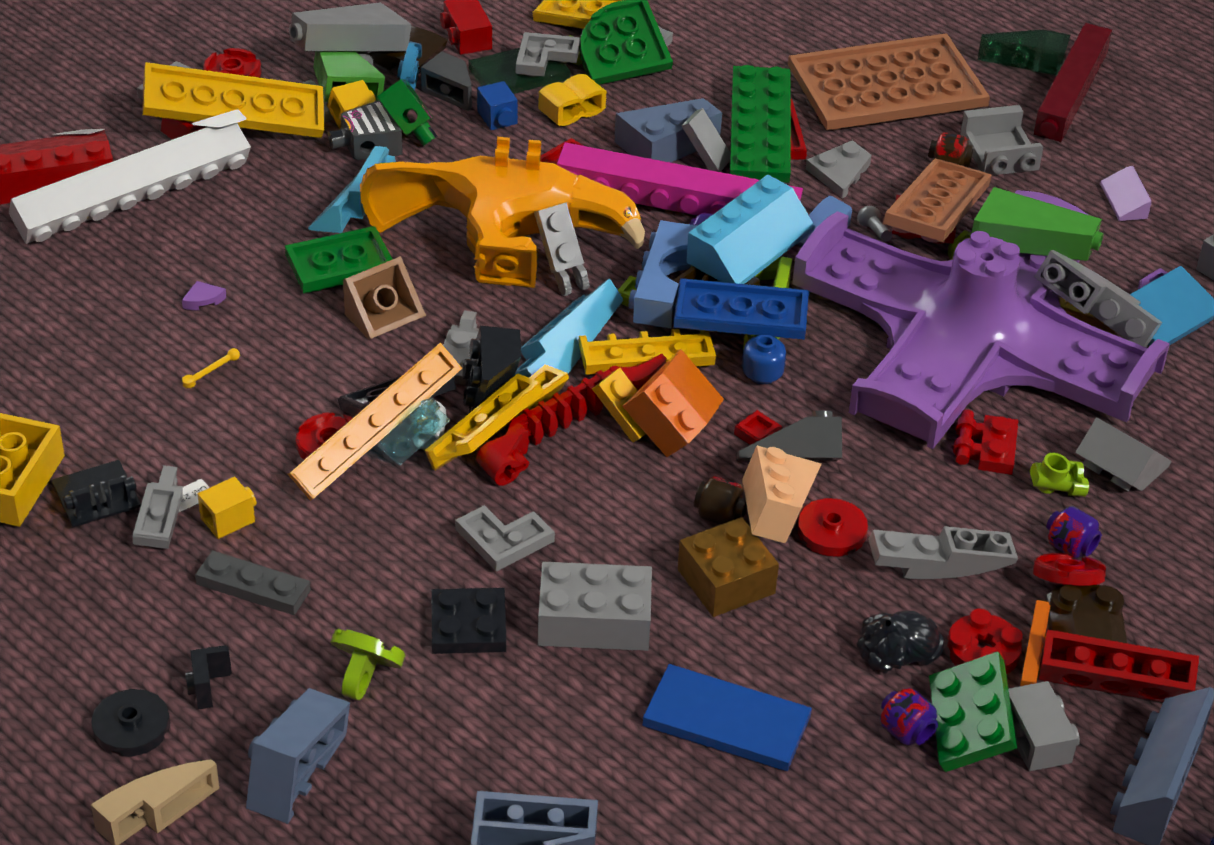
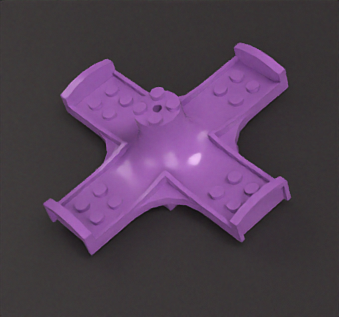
M1017 190L1015 192L1016 194L1087 214L1078 207L1057 197L1032 191ZM837 211L817 226L795 257L793 285L861 312L879 323L889 336L886 347L891 349L867 379L858 378L852 385L849 413L855 415L857 412H860L927 441V447L931 449L937 445L965 407L977 396L989 390L1004 397L1012 385L1033 386L1048 390L1127 422L1130 418L1133 402L1154 372L1161 374L1164 369L1170 343L1157 339L1146 348L1091 326L1067 314L1060 306L1058 294L1034 277L1047 256L1020 253L1018 245L990 237L988 233L983 231H975L971 233L970 238L959 243L954 251L953 260L937 261L898 249L848 229L849 216Z

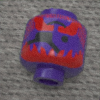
M1069 506L1061 512L1055 511L1050 516L1046 525V529L1049 530V544L1061 552L1069 554L1074 559L1080 558L1083 555H1091L1098 546L1102 533L1099 531L1098 521L1074 506Z
M907 688L899 692L893 691L885 697L881 704L883 711L880 720L883 728L904 745L924 744L933 736L938 727L935 706L914 689Z

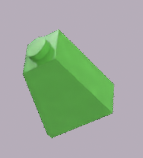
M315 51L313 68L319 86H323L324 102H328L333 87L364 80L368 89L373 91L376 101L379 100L377 96L384 90L385 76L357 52Z

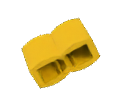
M586 74L574 75L563 83L556 82L543 87L539 91L538 109L557 125H570L581 117H592L602 112L606 108L607 91Z

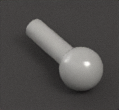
M865 206L860 209L857 215L859 224L870 227L884 242L892 238V232L881 222L882 216L878 208Z

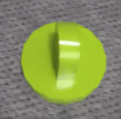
M339 628L335 630L330 642L338 649L352 654L343 679L342 694L354 700H361L365 695L376 664L402 668L406 657L404 651L396 646H393L391 650L384 649L385 646H383L384 643L380 642V639L348 629L346 631Z

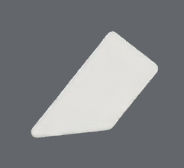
M233 110L193 122L192 125L221 128L244 121L247 118L239 110Z

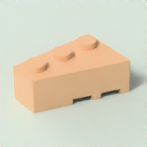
M756 446L742 478L753 535L786 544L821 467V463L786 454L783 450L776 447L765 448Z

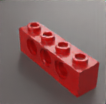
M1047 629L1038 680L1164 702L1165 698L1195 691L1199 656Z

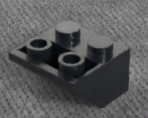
M480 326L476 339H471L469 346L470 359L464 360L462 372L463 379H468V386H465L463 403L464 406H469V413L515 376L521 359L519 329Z

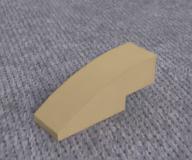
M210 759L162 769L135 779L111 791L91 804L95 829L112 845H120L146 825L158 834L219 789L216 763Z

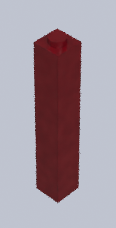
M1089 23L1084 24L1038 110L1033 135L1062 142L1108 53L1112 29Z

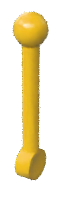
M232 348L227 352L226 356L196 374L183 376V387L192 388L196 385L198 379L230 360H238L240 352L238 349Z

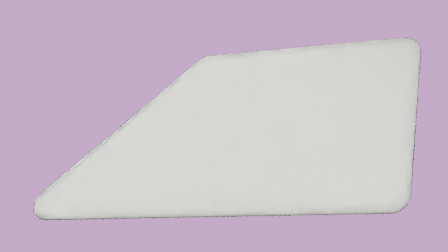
M84 129L52 135L91 134L105 129Z

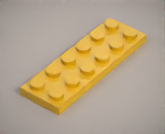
M145 62L142 115L197 122L233 110H239L247 118L244 121L237 122L240 128L322 138L323 86Z

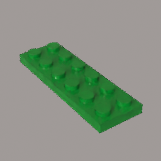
M751 65L733 66L730 174L761 180L766 175H770L783 183H790V69L777 66L771 68L754 67Z

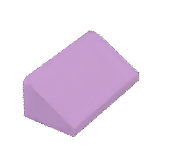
M1133 166L1126 167L1101 180L1100 185L1118 221L1148 219L1151 199Z

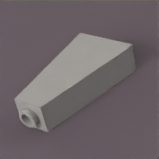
M381 2L292 13V23L289 27L290 40L304 51H406L411 31V23Z

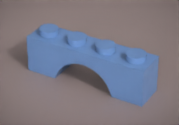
M660 220L657 232H651L649 240L650 251L644 252L643 270H638L635 287L637 290L632 289L629 297V309H634L633 323L672 328L679 283L666 276L676 271L691 268L692 265L687 263L688 233L697 225Z

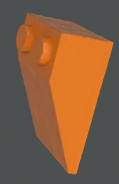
M680 349L622 407L662 453L669 457L689 444L715 414L724 398Z

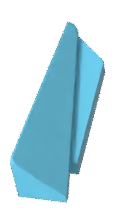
M375 146L360 172L308 227V230L342 233L350 218L363 219L365 212L360 198V183L367 168L374 164L396 161L395 156L388 155L389 149L387 147Z
M610 278L605 280L589 295H582L573 301L521 347V353L527 361L517 368L515 375L518 373L530 377L545 364L567 373L571 371L581 357L579 336L586 335L588 342L593 341L623 301L622 296Z

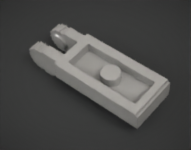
M567 202L535 211L534 215L550 270L555 275L561 294L566 296L571 294L572 291L569 275L565 271L568 268H572L578 288L580 290L588 289L590 282L587 271L582 265L584 261Z

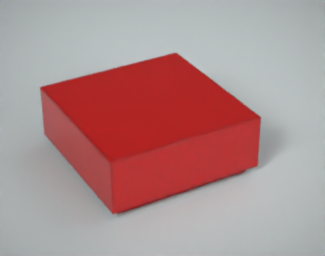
M756 410L735 425L734 435L751 445L781 430L782 426Z

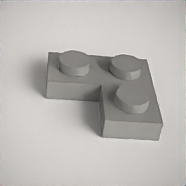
M524 32L516 61V74L530 77L544 76L548 60L560 63H577L580 37Z
M484 505L455 520V530L496 572L555 542V531L534 511L504 525Z

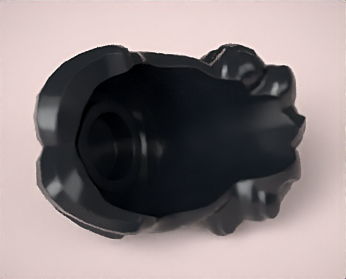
M908 610L898 611L894 614L881 613L866 618L862 622L863 627L861 630L863 635L856 644L860 650L861 658L869 663L870 668L873 671H881L884 674H887L893 668L901 669L902 666L914 662L927 666L937 660L944 650V639L942 634L937 631L936 623L923 614Z

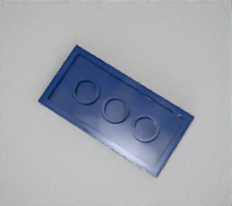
M680 279L674 327L749 335H770L773 337L805 340L809 291Z
M668 664L643 716L642 726L788 772L811 717L812 708Z

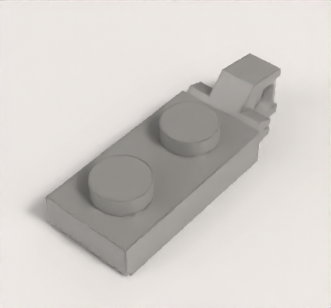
M464 310L461 316L460 325L451 326L443 344L462 368L464 360L470 359V341L472 338L476 339L479 331L476 324L477 312ZM463 369L453 376L455 384L466 385L468 379H463Z
M163 465L159 483H147L133 531L134 545L169 549L183 498V486H177V467Z

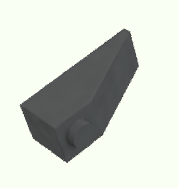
M812 411V416H807L739 450L736 453V461H750L757 445L765 448L776 447L783 450L786 454L810 461H838L842 458V417H833V411Z

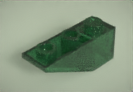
M1044 29L982 34L977 60L1057 76L1067 56L1070 35Z

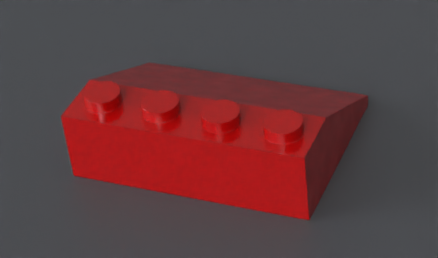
M105 131L1 144L0 205L10 203L11 198L113 162L109 140Z

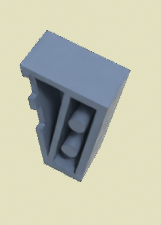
M701 98L616 113L615 143L630 155L671 163L697 151L682 128L686 120L696 110L703 108L719 135H721L722 112L706 99Z
M308 688L297 700L294 699L290 703L288 709L279 718H274L270 726L260 736H256L252 740L248 750V758L251 759L246 809L286 824L290 822L294 816V811H292L293 802L299 794L307 796L312 788V784L307 782L316 767L324 770L346 736L350 702Z
M477 791L470 845H595L598 800Z

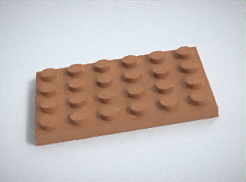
M947 33L790 55L788 58L790 70L826 130H838L845 127L865 126L872 123L892 122L899 119L919 118L926 115L946 114L953 111L973 110L989 106L990 96Z

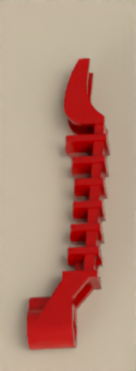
M661 353L641 365L620 368L638 391L666 363L667 358ZM612 366L604 372L600 370L596 372L594 377L582 379L581 384L575 387L572 385L567 387V391L560 395L555 393L552 399L546 402L543 400L538 402L537 407L531 410L528 408L524 409L521 415L516 418L514 417L508 422V430L505 435L487 442L480 448L476 456L477 463L497 485L504 486L513 482L520 472L529 467V461L523 456L528 451L529 439L535 446L540 444L544 432L549 437L556 434L558 423L563 429H566L570 426L573 416L579 422L584 420L587 408L595 416L600 414L603 403L592 388L619 367Z

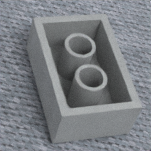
M542 562L538 613V646L649 651L652 566Z

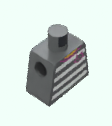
M380 100L343 112L341 114V129L328 132L331 149L347 146L351 155L356 160L367 159L375 146L387 147L389 149L388 155L390 156L402 155V130Z

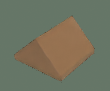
M401 256L343 280L345 316L368 340L426 316Z

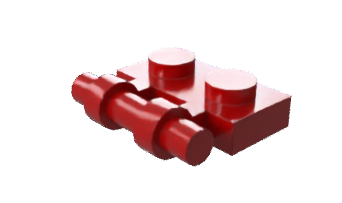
M963 410L961 417L956 422L958 438L955 439L953 447L956 462L965 465L969 462V459L979 460L978 470L1012 475L1018 419L985 415L984 422L977 423L974 419L973 411ZM972 439L981 440V444L974 443Z

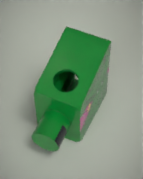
M400 79L377 96L406 136L414 133L423 147L437 137L428 123L433 119L432 115L406 79ZM411 109L417 114V119L413 123L407 118V114Z

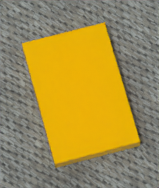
M543 0L532 12L533 21L584 29L596 11L606 5L622 0Z

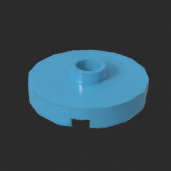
M410 41L404 61L400 60L397 77L406 79L415 91L420 70L418 69L419 61L416 60L422 57V45Z

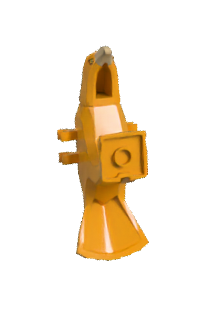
M497 136L495 157L480 155L454 162L379 163L367 168L360 183V198L364 212L368 217L370 225L375 226L379 233L434 205L458 209L467 218V246L475 255L474 260H477L474 269L475 278L479 283L535 288L537 247L531 238L525 237V235L540 233L534 215L535 211L567 202L574 228L591 229L622 236L631 242L636 249L643 245L645 237L641 216L633 200L622 191L603 185L585 176L576 175L554 163L541 162V141L529 140L526 160L510 159V138Z

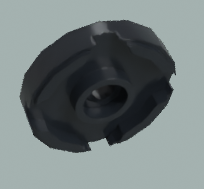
M141 689L115 692L103 699L95 708L91 720L95 742L104 751L111 754V750L120 752L121 756L125 757L146 754L158 747L165 739L164 735L167 730L169 731L171 724L167 704L157 694Z

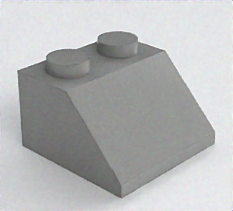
M1097 417L1075 452L1085 458L1083 461L1084 466L1099 475L1103 469L1114 475L1110 481L1127 491L1130 490L1131 486L1143 491L1172 462L1160 453Z

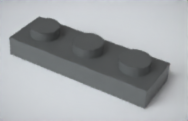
M213 550L195 574L196 585L294 616L311 591L309 580Z

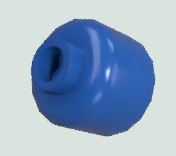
M759 335L746 342L743 350L742 367L744 374L757 384H769L778 380L783 375L786 362V348L779 339L770 335Z

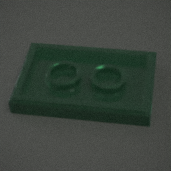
M520 48L469 60V70L481 86L504 81L513 94L551 83L562 82L570 78V70L564 63L548 60L544 76L530 77L516 74V61Z

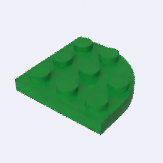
M622 0L606 5L591 16V20L582 31L580 58L586 74L599 85L672 69L673 60L647 0Z

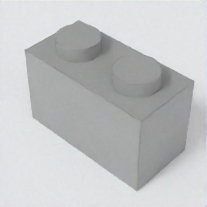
M1049 681L1009 688L1016 744L1029 772L1072 763L1076 746L1080 742L1079 732L1075 724L1069 722L1064 711L1063 701L1059 695H1055Z

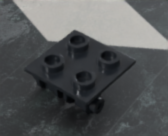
M119 460L52 479V484L72 527L141 507V503L134 491L136 490L134 478L132 476L127 477Z

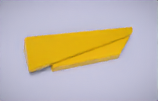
M546 364L530 377L517 373L425 449L432 469L436 471L458 456L472 453L495 433L507 427L508 422L514 417L516 418L521 415L524 409L528 408L531 410L537 407L538 402L542 400L546 402L552 399L553 394L559 393L568 381V373Z

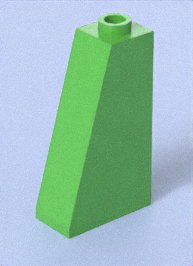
M993 187L975 217L972 233L983 231L988 233L990 237L1018 245L1020 253L1047 256L1051 250H1054L1070 259L1088 261L1093 250H1099L1104 236L1103 232H1099L1102 221L1100 218Z

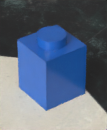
M504 81L477 87V112L490 130L518 124V100Z

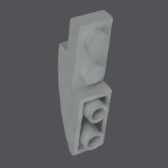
M1054 250L1049 252L1034 276L1084 314H1092L1126 340L1143 347H1147L1163 323L1139 306L1141 302L1094 271Z
M944 526L939 536L872 530L868 539L875 565L899 567L902 569L904 578L941 579L976 575L1015 564L1018 560L1010 533Z

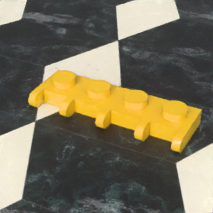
M672 329L671 336L649 337L647 331H640L639 338L619 340L616 339L615 333L608 334L605 341L591 342L587 341L586 335L579 336L578 339L586 375L596 374L600 370L604 372L612 366H638L661 353L667 358V362L680 349L696 367L715 365L716 353L709 331L700 330V334L681 335L679 329Z

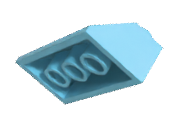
M766 175L688 233L687 263L720 282L745 284L812 233L815 225L794 189L778 179Z

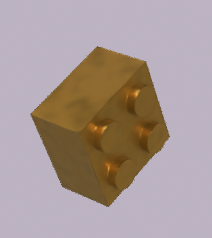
M742 517L680 540L678 571L712 617L776 594L779 563L758 536L752 534L750 526Z

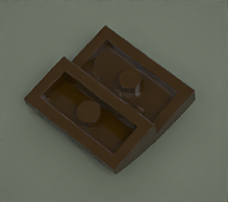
M411 26L409 42H416L422 45V57L416 60L419 61V73L424 64L446 48L448 39L431 31ZM406 51L368 52L373 61L390 71L396 65L399 66L400 60L404 61Z

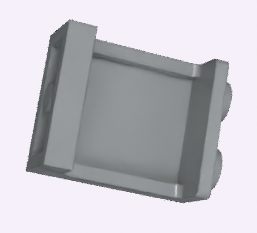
M1020 105L964 111L960 135L966 136L969 139V145L974 146L972 157L980 171L992 175L1039 170L1043 146L1041 143L1031 144L1022 129L1023 110Z

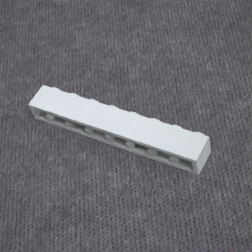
M237 123L221 128L206 127L11 198L9 215L25 244L33 241L42 242L50 238L54 233L62 230H74L81 223L91 219L94 221L101 220L115 210L130 209L137 202L145 199H157L166 191L174 188L177 190L184 189L193 181L201 178L205 180L210 179L222 170L228 168L232 170L237 169L245 164L251 146Z

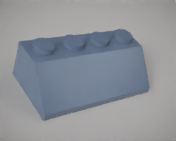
M1208 687L1165 698L1160 712H1151L1145 728V732L1150 734L1149 738H1140L1133 758L1139 762L1137 766L1129 764L1122 786L1127 787L1126 793L1117 792L1110 814L1117 816L1113 832L1146 845H1160L1202 741L1214 702V688Z

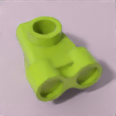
M1048 453L1045 455L1042 463L1035 462L1031 466L1030 475L1033 486L1043 493L1051 494L1056 490L1067 492L1070 496L1085 497L1088 494L1089 481L1084 477V465L1082 462L1069 461L1058 453Z

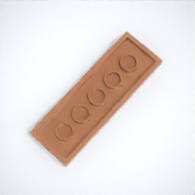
M935 158L886 211L883 224L892 226L891 228L899 233L911 232L921 235L922 239L929 242H944L989 187L992 174Z

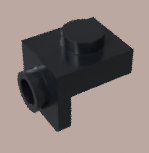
M226 645L190 650L193 671L185 672L188 695L196 694L198 709L213 707L210 679L230 676L232 674L229 647Z

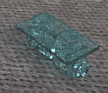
M432 397L426 400L423 399L421 404L377 443V446L400 466L443 428L450 419L439 410V404Z

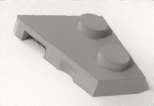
M852 140L807 159L806 170L839 197L844 198L848 194L850 185L856 184L860 179V174L865 172L870 166L871 154Z

